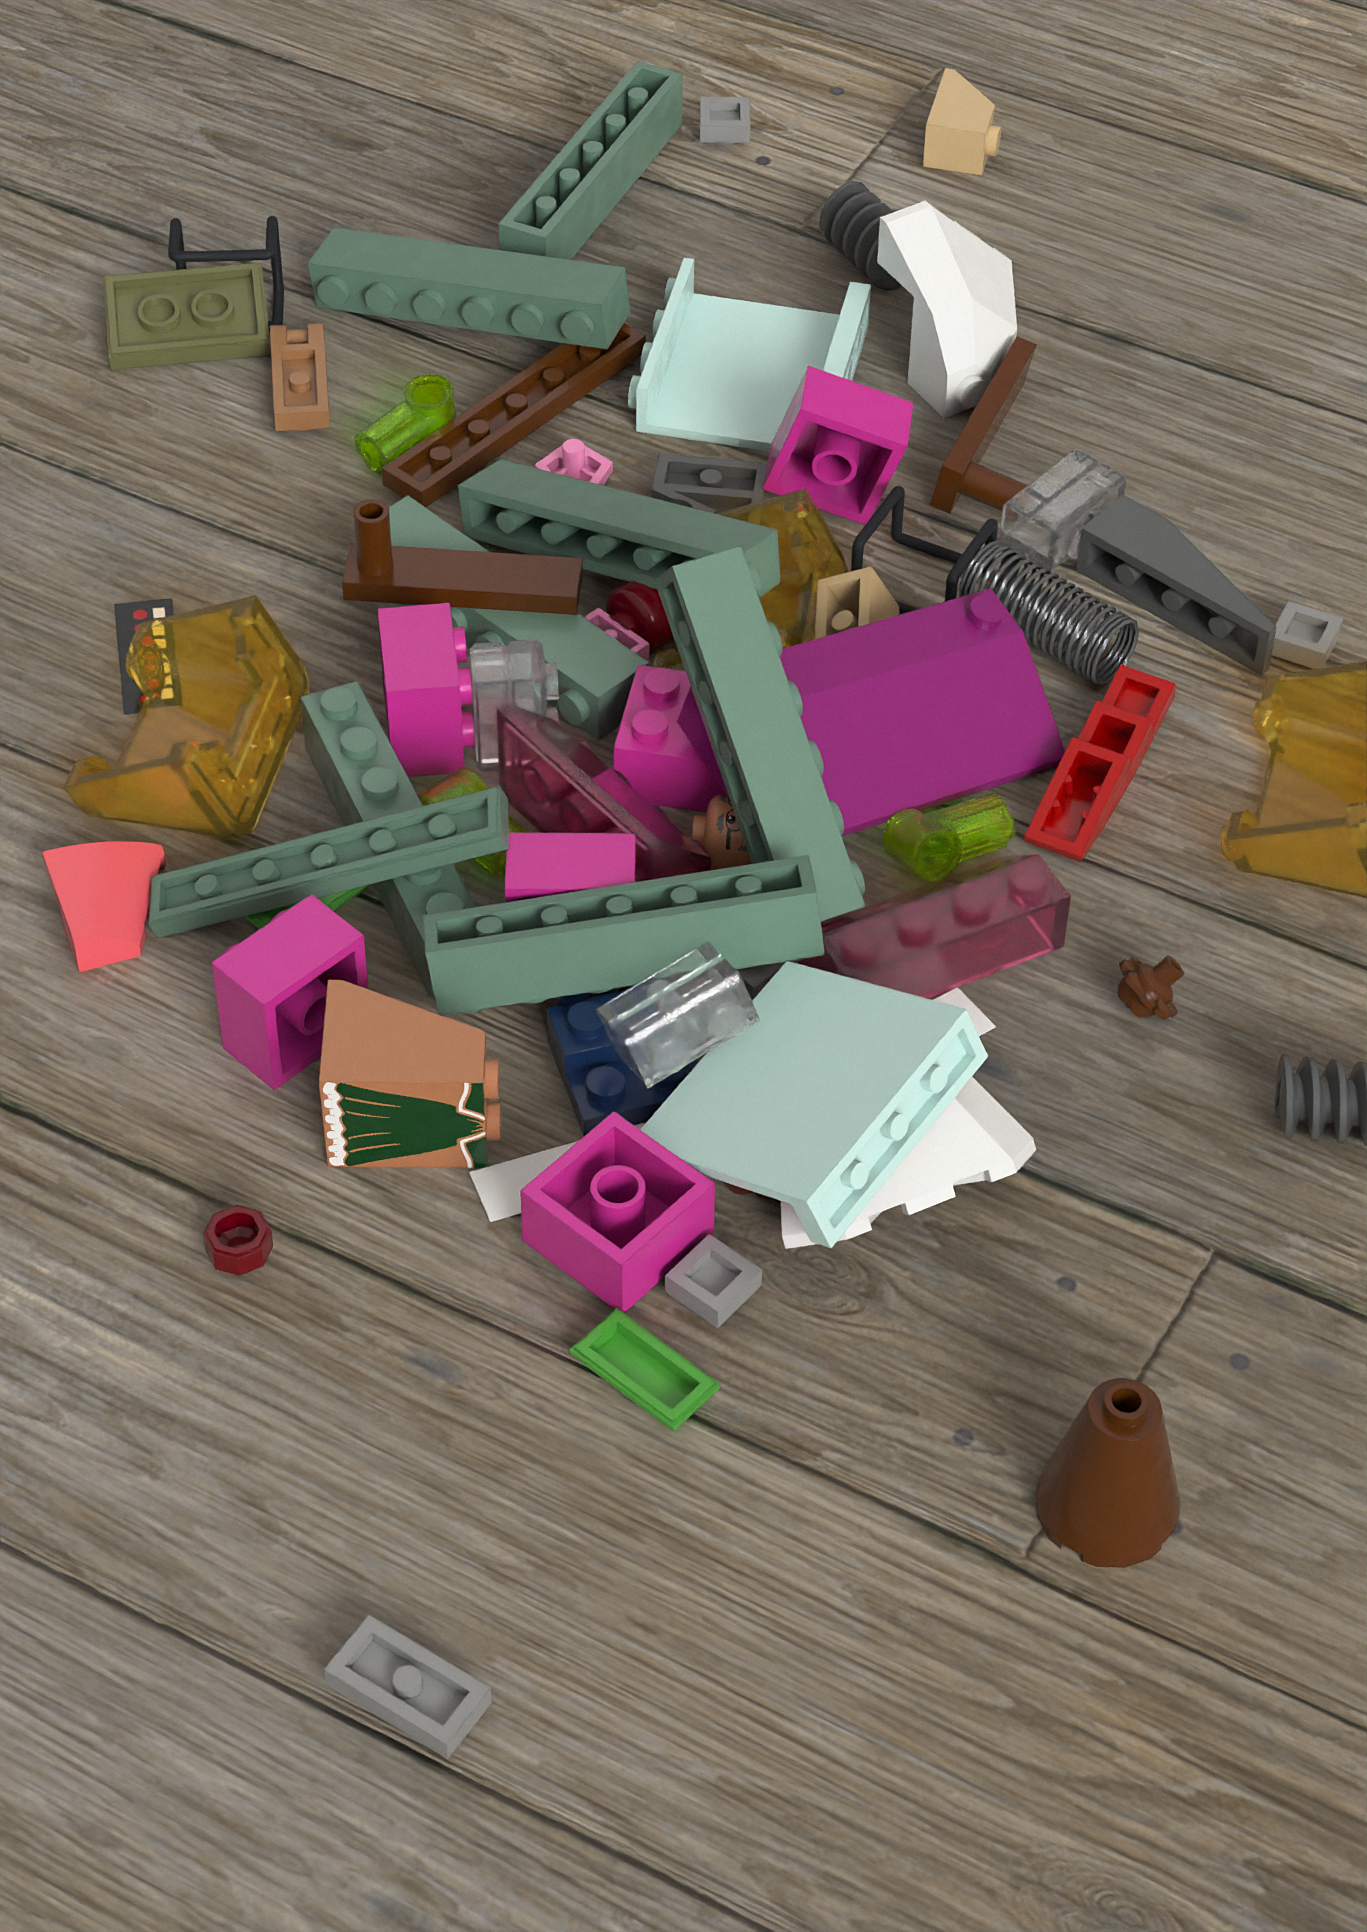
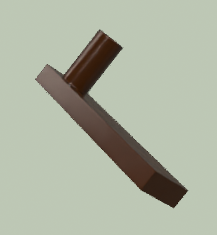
M1018 336L1014 340L942 464L930 506L950 514L959 497L963 494L1020 519L1024 515L1034 487L981 466L979 462L1025 383L1037 344Z
M369 499L358 503L354 508L356 544L351 543L342 580L343 600L413 605L450 603V607L577 615L583 578V558L392 546L390 515L387 504L380 500Z

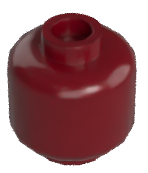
M626 581L608 595L606 612L610 615L609 618L649 643V654L656 652L674 640L657 589L639 582Z

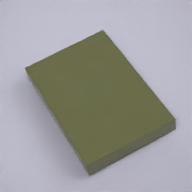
M261 262L102 276L108 356L111 370L271 355Z

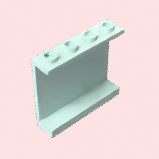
M684 258L677 278L669 277L664 296L665 310L658 309L656 311L652 331L653 343L645 342L640 363L641 376L633 375L630 382L628 407L636 409V431L769 452L770 445L807 366L851 381L853 380L869 325L871 285L850 282L840 315L695 294L694 259Z
M786 961L640 1130L705 1176L791 1204L810 1241L832 1248L983 1064L988 1055L965 1008Z

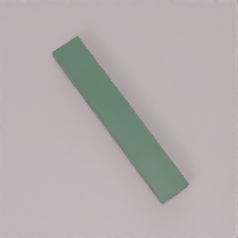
M498 786L151 876L148 926L158 938L299 903L311 894L318 898L509 849L508 798L502 788Z

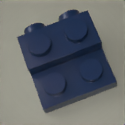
M672 981L620 987L618 992L592 997L588 992L563 996L556 1006L547 1008L548 1043L583 1136L588 1134L612 1112H616L633 1125L646 1123L698 1064L690 1044V1024Z

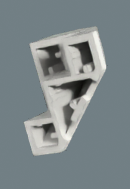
M922 201L880 217L877 263L914 296L907 383L943 418H947L978 404L1016 339L1017 320L1012 261L996 248H992L983 242L977 235L945 216L936 207L927 201Z
M971 1077L838 1241L847 1240L872 1230L871 1223L882 1211L901 1204L903 1213L911 1215L956 1197L953 1189L954 1185L979 1181L994 1182L1016 1173L1036 1151L1033 1137ZM781 1201L782 1238L785 1248L817 1244L810 1241L792 1205Z

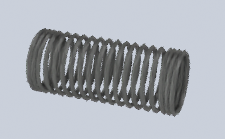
M1000 540L986 544L976 553L963 573L959 586V597L973 594L976 582L985 566L993 557L1002 552L986 570L977 592L983 591L988 577L1001 561L1000 567L987 589L991 588L1000 601L1004 598L1002 604L1005 608L1012 602L1010 611H1008L1012 617L1020 607L1018 615L1013 619L1021 629L1025 627L1023 633L1027 644L1052 657V659L1059 661L1060 664L1068 666V669L1076 671L1077 674L1098 686L1113 680L1120 664L1127 665L1138 642L1139 628L1136 620L1120 611L1117 612L1116 608L1112 606L1108 607L1107 603L1100 602L1099 598L1092 597L1090 593L1084 592L1082 588L1075 587V584L1067 583L1066 579L1059 578L1058 574L1051 573V570L1043 568L1041 564L1035 563L1030 558L1027 559L1026 555L1019 554L1017 550ZM1024 564L1023 570L1018 574L1019 568ZM1032 569L1031 575L1026 579L1027 573ZM1040 574L1039 580L1034 584L1035 578ZM1048 579L1047 585L1042 589L1043 583ZM1056 584L1055 590L1050 594L1051 588ZM1064 589L1063 595L1057 601L1059 593ZM1072 594L1071 600L1065 606L1067 598ZM1080 599L1079 605L1073 611L1075 603ZM1088 604L1087 611L1081 616L1083 608ZM1096 609L1095 616L1088 623L1092 612ZM1028 612L1027 619L1021 623L1023 616ZM1104 615V620L1096 628L1100 617ZM1037 616L1035 624L1030 627L1031 621ZM1044 620H1045L1043 629L1038 632L1039 626H1040V625L1044 622ZM1054 624L1051 634L1046 637L1047 631ZM1062 629L1060 637L1054 642L1055 636ZM1120 629L1113 646L1111 647L1107 655L1099 662V664H1097L1101 654L1104 652V650L1110 643L1113 635ZM1070 634L1068 642L1062 647L1064 639ZM1079 638L1077 646L1071 651L1073 643ZM1088 642L1085 651L1079 656L1081 648Z

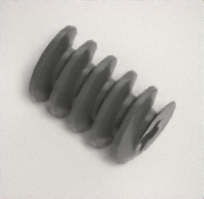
M851 181L836 189L824 204L819 223L822 236L834 245L840 253L845 255L854 266H857L878 288L892 290L902 287L895 278L877 263L880 217L893 213V211L885 203H881V200L874 193H871L862 182Z
M1281 1054L1275 1086V1117L1280 1119L1284 1137L1292 1138L1299 1122L1306 1121L1311 1141H1318L1326 1123L1334 1126L1337 1142L1345 1144L1352 1127L1359 1126L1364 1146H1367V1063L1358 1061L1347 1079L1342 1061L1331 1059L1322 1076H1320L1315 1058L1305 1056L1301 1060L1296 1073L1293 1074L1289 1056Z

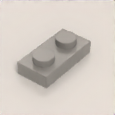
M371 1615L366 1617L324 1668L325 1684L446 1759L452 1755L492 1703L491 1687Z

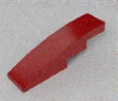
M1120 664L1103 701L1096 700L1078 739L1072 737L1024 835V842L1082 862L1114 812L1147 753L1175 697V683Z

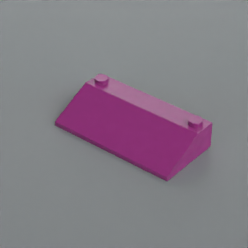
M991 588L782 649L780 660L787 680H791L796 685L801 695L803 713L800 717L807 738L817 745L822 756L824 770L821 778L829 800L831 799L837 804L843 817L844 833L842 836L1058 767L1065 753L1024 633ZM690 686L677 723L730 800Z

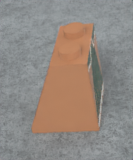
M328 980L319 1075L328 1167H487L488 1141H501L502 1111L501 1101H489V1099H499L500 1065L499 1058H487L485 1031L344 980Z

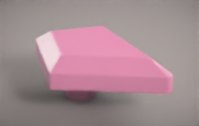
M571 438L537 462L535 468L604 485L613 472V462L585 446L581 440Z

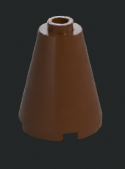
M1127 1378L1111 1379L1101 1383L1093 1390L1043 1468L1038 1479L1036 1488L1037 1518L1048 1539L1060 1549L1063 1543L1070 1549L1082 1554V1562L1095 1567L1125 1568L1149 1560L1161 1550L1162 1544L1174 1532L1178 1522L1180 1496L1162 1406L1155 1392L1136 1380Z

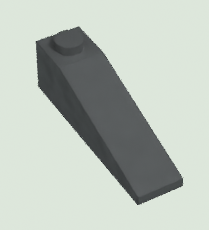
M1122 495L1082 527L1077 572L1262 676L1269 670L1277 627L1168 519Z

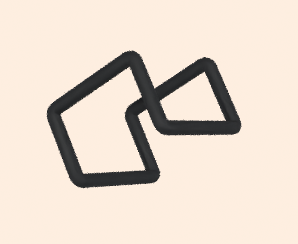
M270 216L267 219L266 249L185 251L181 221L178 218L171 220L168 256L175 262L176 270L187 269L186 262L271 259L274 294L273 320L268 321L269 332L270 325H283L284 283L278 220L275 216Z
M895 486L855 538L852 545L851 571L862 569L864 546L892 509L891 536L895 542L955 563L947 576L945 601L956 599L958 580L984 543L986 545L997 541L998 522L994 518L988 519L963 554L902 533L905 490L902 486ZM993 557L990 560V562L985 566L982 573L986 572L988 567L994 561L995 557ZM895 600L900 606L899 614L919 609Z

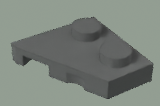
M659 453L652 485V498L761 525L767 491L763 490L767 463Z

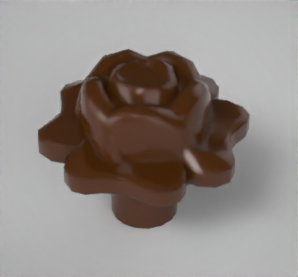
M1167 955L1155 966L1142 963L1134 957H1131L1129 960L1124 959L1119 963L1123 978L1118 984V997L1131 1009L1132 1013L1139 1018H1149L1156 1014L1163 1020L1168 1017L1173 1018L1178 1013L1172 1003L1173 990L1171 985L1184 975V971L1175 959Z

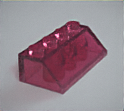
M508 703L496 708L499 786L507 796L508 803L541 833L635 834V882L711 870V857L705 847L699 841L689 839L670 822L662 808L655 804L651 805L636 792L621 772L613 771L601 761L584 739L574 737L559 722Z
M1039 854L1003 856L821 923L825 955L805 958L799 961L798 964L928 999L1063 948L1071 895Z

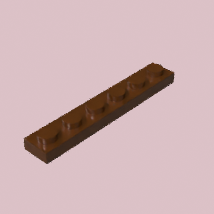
M624 323L608 349L562 343L382 467L383 486L403 498L410 496L424 507L429 506L642 355L643 346L646 342V335Z

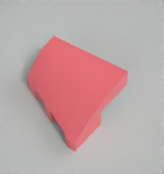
M106 841L42 851L45 870L61 912L63 928L79 973L141 956L146 939L144 924L145 920L149 917L151 876L158 875L159 869L164 870L166 865L162 845L134 841Z

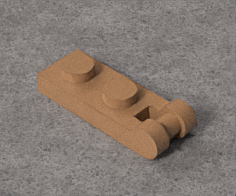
M323 322L307 323L308 329L291 330L286 329V324L270 325L275 431H308L311 429L330 428Z

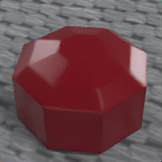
M239 1205L213 1214L203 1232L205 1251L214 1268L239 1276L263 1267L273 1248L272 1231L262 1212Z

